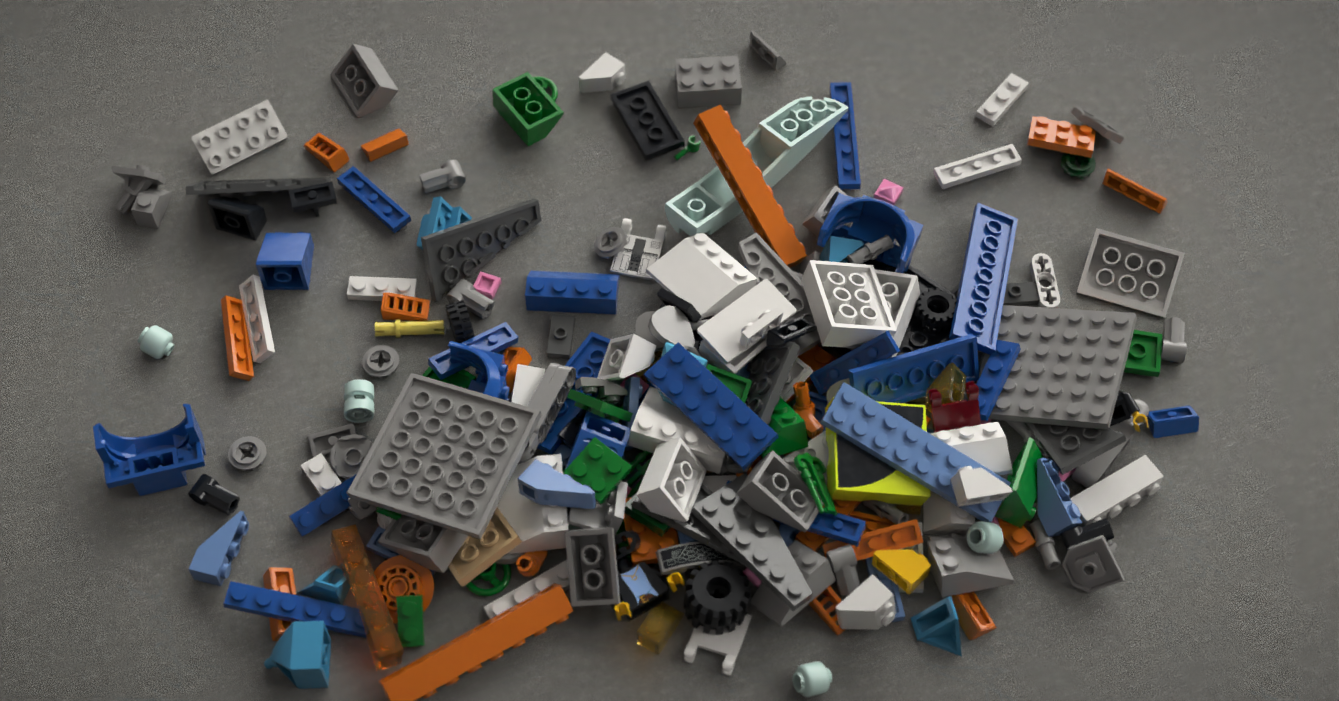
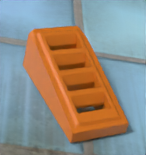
M321 133L316 134L303 145L308 152L333 172L338 171L349 161L345 149Z
M383 292L381 304L383 320L428 321L430 300ZM409 306H412V312L408 311ZM418 306H422L421 313H417Z
M829 586L822 592L826 595L823 600L819 602L815 598L809 605L838 636L846 629H842L835 623L838 620L837 614L832 618L829 614L836 609V606L842 600ZM831 601L833 605L825 610L823 605Z

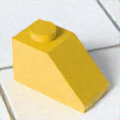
M912 549L877 550L873 554L872 565L909 595L929 575L931 564L924 555L917 554Z

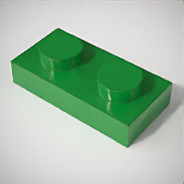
M423 595L397 596L399 647L424 646Z

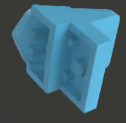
M441 196L433 197L430 214L422 217L417 246L423 250L421 237L470 221L472 217L460 206L452 207Z

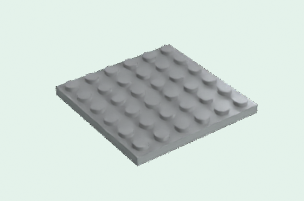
M1003 305L997 340L1019 343L1021 350L989 419L1109 430L1137 321L1136 313ZM985 353L982 365L979 371V377L989 359V354Z
M411 373L347 494L349 498L481 539L542 416L541 412L534 408Z

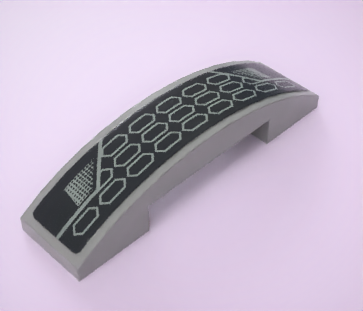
M699 541L674 545L656 551L661 575L674 572L685 573L687 569L699 568V565L704 562L710 566L712 560H718L720 565H724L725 561L730 562L733 569L737 566L741 570H746L747 568L746 565Z

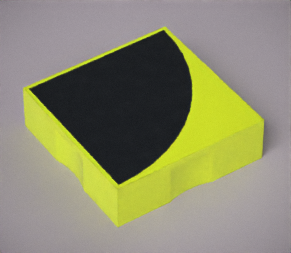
M832 398V400H831V401L828 403V405L825 407V413H826L827 409L829 408V406H830V404H831V402L833 401L834 398ZM876 401L927 432L926 405ZM825 427L829 453L827 488L832 499L847 501L877 500L888 504L921 506L930 498V489Z

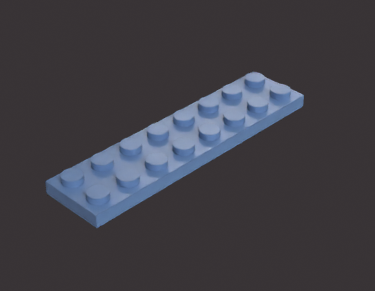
M845 382L840 386L820 422L823 426L956 506L958 504L951 478L962 467L972 466V469L983 468L1008 486L1011 484L1008 480ZM1002 500L960 506L959 508L981 521L992 522Z

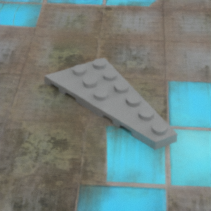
M757 232L739 242V252L747 270L757 278L756 285L764 279H768L796 308V313L781 325L799 317L815 325L802 281ZM815 330L789 342H795L800 346L797 353L798 357L821 343L818 331Z

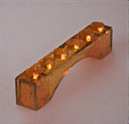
M356 524L332 530L331 547L338 566L343 571L355 597L377 671L402 664L404 650Z

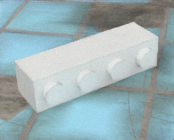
M1144 455L1070 498L1081 513L1080 519L1082 524L1078 525V527L1090 525L1109 516L1114 518L1122 512L1124 507L1136 505L1142 499L1141 497L1147 494L1149 496L1155 494L1161 488L1160 483L1164 476L1151 460Z

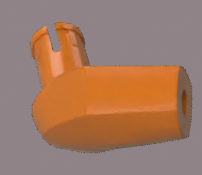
M797 382L793 385L796 399L793 410L805 421L807 436L813 439L823 432V426L815 418V403L810 400L808 383Z
M548 551L526 552L516 561L519 573L527 577L535 575L546 560Z

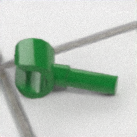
M690 136L687 146L674 156L675 160L678 161L689 152H698L701 140L694 143L696 136Z

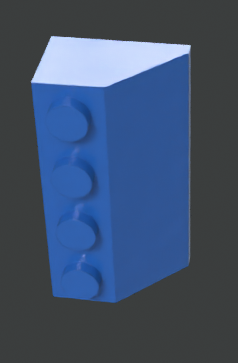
M530 271L527 276L525 290L526 309L528 311L616 315L620 276L617 274Z

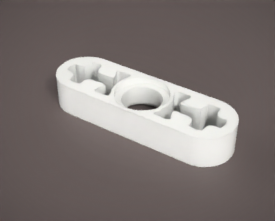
M1036 254L1032 258L1030 271L1033 282H1036L1039 296L1038 307L1058 308L1060 295L1052 260L1046 254ZM1038 262L1044 266L1043 272H1041V266L1037 264ZM1048 280L1051 286L1044 287L1040 285L1039 281ZM1047 294H1049V301L1053 304H1049V302L1046 301Z

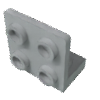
M621 481L601 505L596 502L594 509L570 507L568 524L581 528H614L615 536L624 519L628 483Z

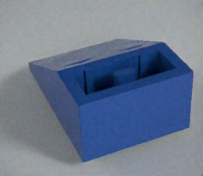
M587 411L579 426L566 468L594 437L622 458L631 428Z

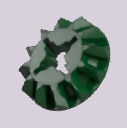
M1064 153L1061 158L1060 167H1063L1064 173H1069L1071 178L1078 176L1081 180L1084 176L1089 177L1094 172L1096 161L1093 156L1088 158ZM1076 159L1078 164L1081 165V168H1078L1077 165L1074 164Z

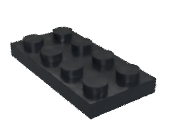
M649 80L610 94L613 105L645 160L685 146V140Z

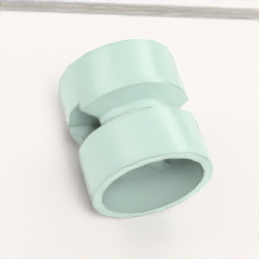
M358 379L349 381L344 385V418L354 423H364L374 418V385L371 382Z

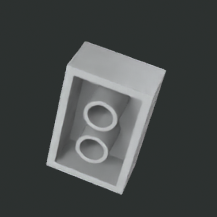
M738 56L675 59L678 108L741 104L742 86Z

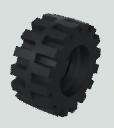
M929 288L928 292L926 290L923 291L922 295L918 297L915 307L917 322H922V327L926 328L927 326L931 331H933V328L936 331H941V328L946 330L948 326L952 325L957 300L956 298L953 299L954 295L952 293L947 294L945 289L940 291V288L935 290ZM928 306H939L945 312L934 313L929 310Z
M464 301L446 305V313L455 341L462 343L475 337Z

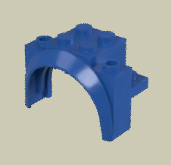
M839 193L820 228L817 245L825 247L830 236L860 240L864 244L868 242L871 244L887 234L891 238L894 247L877 255L875 260L895 267L896 273H904V271L907 272L910 266L913 252L918 244L924 225L909 220L905 215V210L886 201L866 195L853 198ZM853 222L851 227L844 225L846 223Z
M450 340L448 344L451 353L450 360L470 365L476 368L475 373L479 374L476 381L471 380L468 389L511 402V398H508L509 387H507L506 383L508 365H505L504 355Z
M183 404L186 415L181 423L167 431L154 435L122 437L109 433L101 423L93 426L95 447L104 464L105 480L108 488L133 483L139 496L188 485L185 471L205 466L204 455H206L203 434L190 404Z

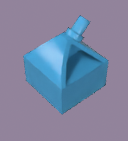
M324 621L292 622L276 643L270 658L264 661L265 667L267 669L279 668L298 689L329 688L332 641Z

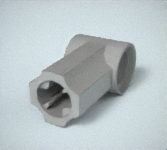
M457 160L446 161L440 169L419 175L425 193L447 186L451 189H456L463 186L466 182L464 173Z
M461 279L446 296L450 304L464 301L467 310L482 319L487 318L494 307L493 300L477 292L474 286L465 279Z
M1172 317L1164 321L1161 360L1183 363L1185 360L1187 344L1184 343L1185 322L1180 318Z
M848 544L826 552V557L835 575L841 596L850 595L860 586L855 567L857 565L856 555L852 546Z

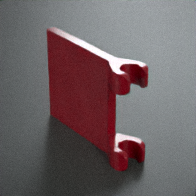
M974 381L965 383L968 399L942 404L941 393L936 388L928 390L934 432L981 425L978 400L979 388Z

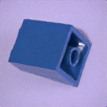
M266 233L256 261V267L264 290H309L314 251L311 233Z

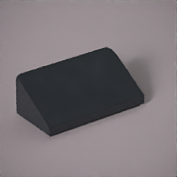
M799 317L767 332L766 345L785 344L817 330V326Z

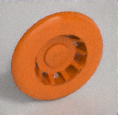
M402 555L385 560L375 569L369 580L367 593L370 606L374 612H378L377 616L381 619L398 624L397 596L415 594L423 595L424 612L431 603L434 593V580L431 571Z

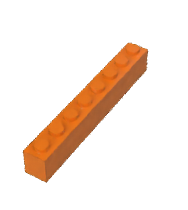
M720 104L698 114L693 124L755 233L757 232L789 268L800 264L807 256L806 249L798 241L792 224L786 220L782 206L777 204L774 199L771 187L766 185L762 178L763 175L760 168L754 164L750 150L745 148L742 143L741 135L733 127L728 112Z
M554 583L379 680V683L388 701H415L420 697L428 698L437 692L436 688L441 685L449 686L460 679L459 675L466 671L472 673L480 669L482 662L488 659L493 661L504 655L503 651L507 648L512 647L514 649L523 645L526 642L525 638L532 634L534 636L541 635L548 630L547 626L554 622L560 624L569 618L568 614L574 612L562 586Z

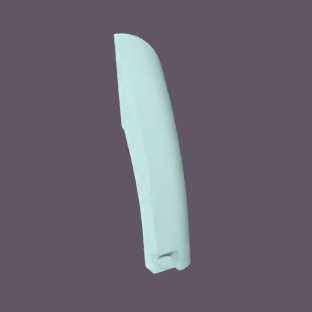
M804 97L790 102L760 122L759 127L743 144L745 148L750 150L752 160L760 168L766 185L772 188L787 175L848 111L849 107L830 98L824 97L823 100H813L812 97ZM718 166L692 186L665 203V213L671 226L678 234L684 231L689 236L702 232L711 235L743 212Z

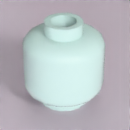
M157 325L150 328L146 327L138 339L141 351L155 359H160L164 355L169 356L175 346L172 343V334Z
M977 521L968 529L967 543L973 551L993 554L1002 547L1004 541L1003 532L997 524Z
M819 661L801 664L793 674V685L795 690L804 697L821 695L828 691L832 682V674Z

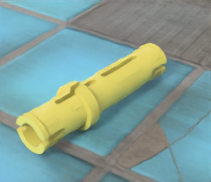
M398 319L395 322H375L376 337L396 336V338H401V335H444L445 332L444 320L401 322Z

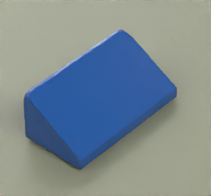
M1190 405L1149 411L1147 416L1148 425L1154 438L1193 433L1199 430V416Z

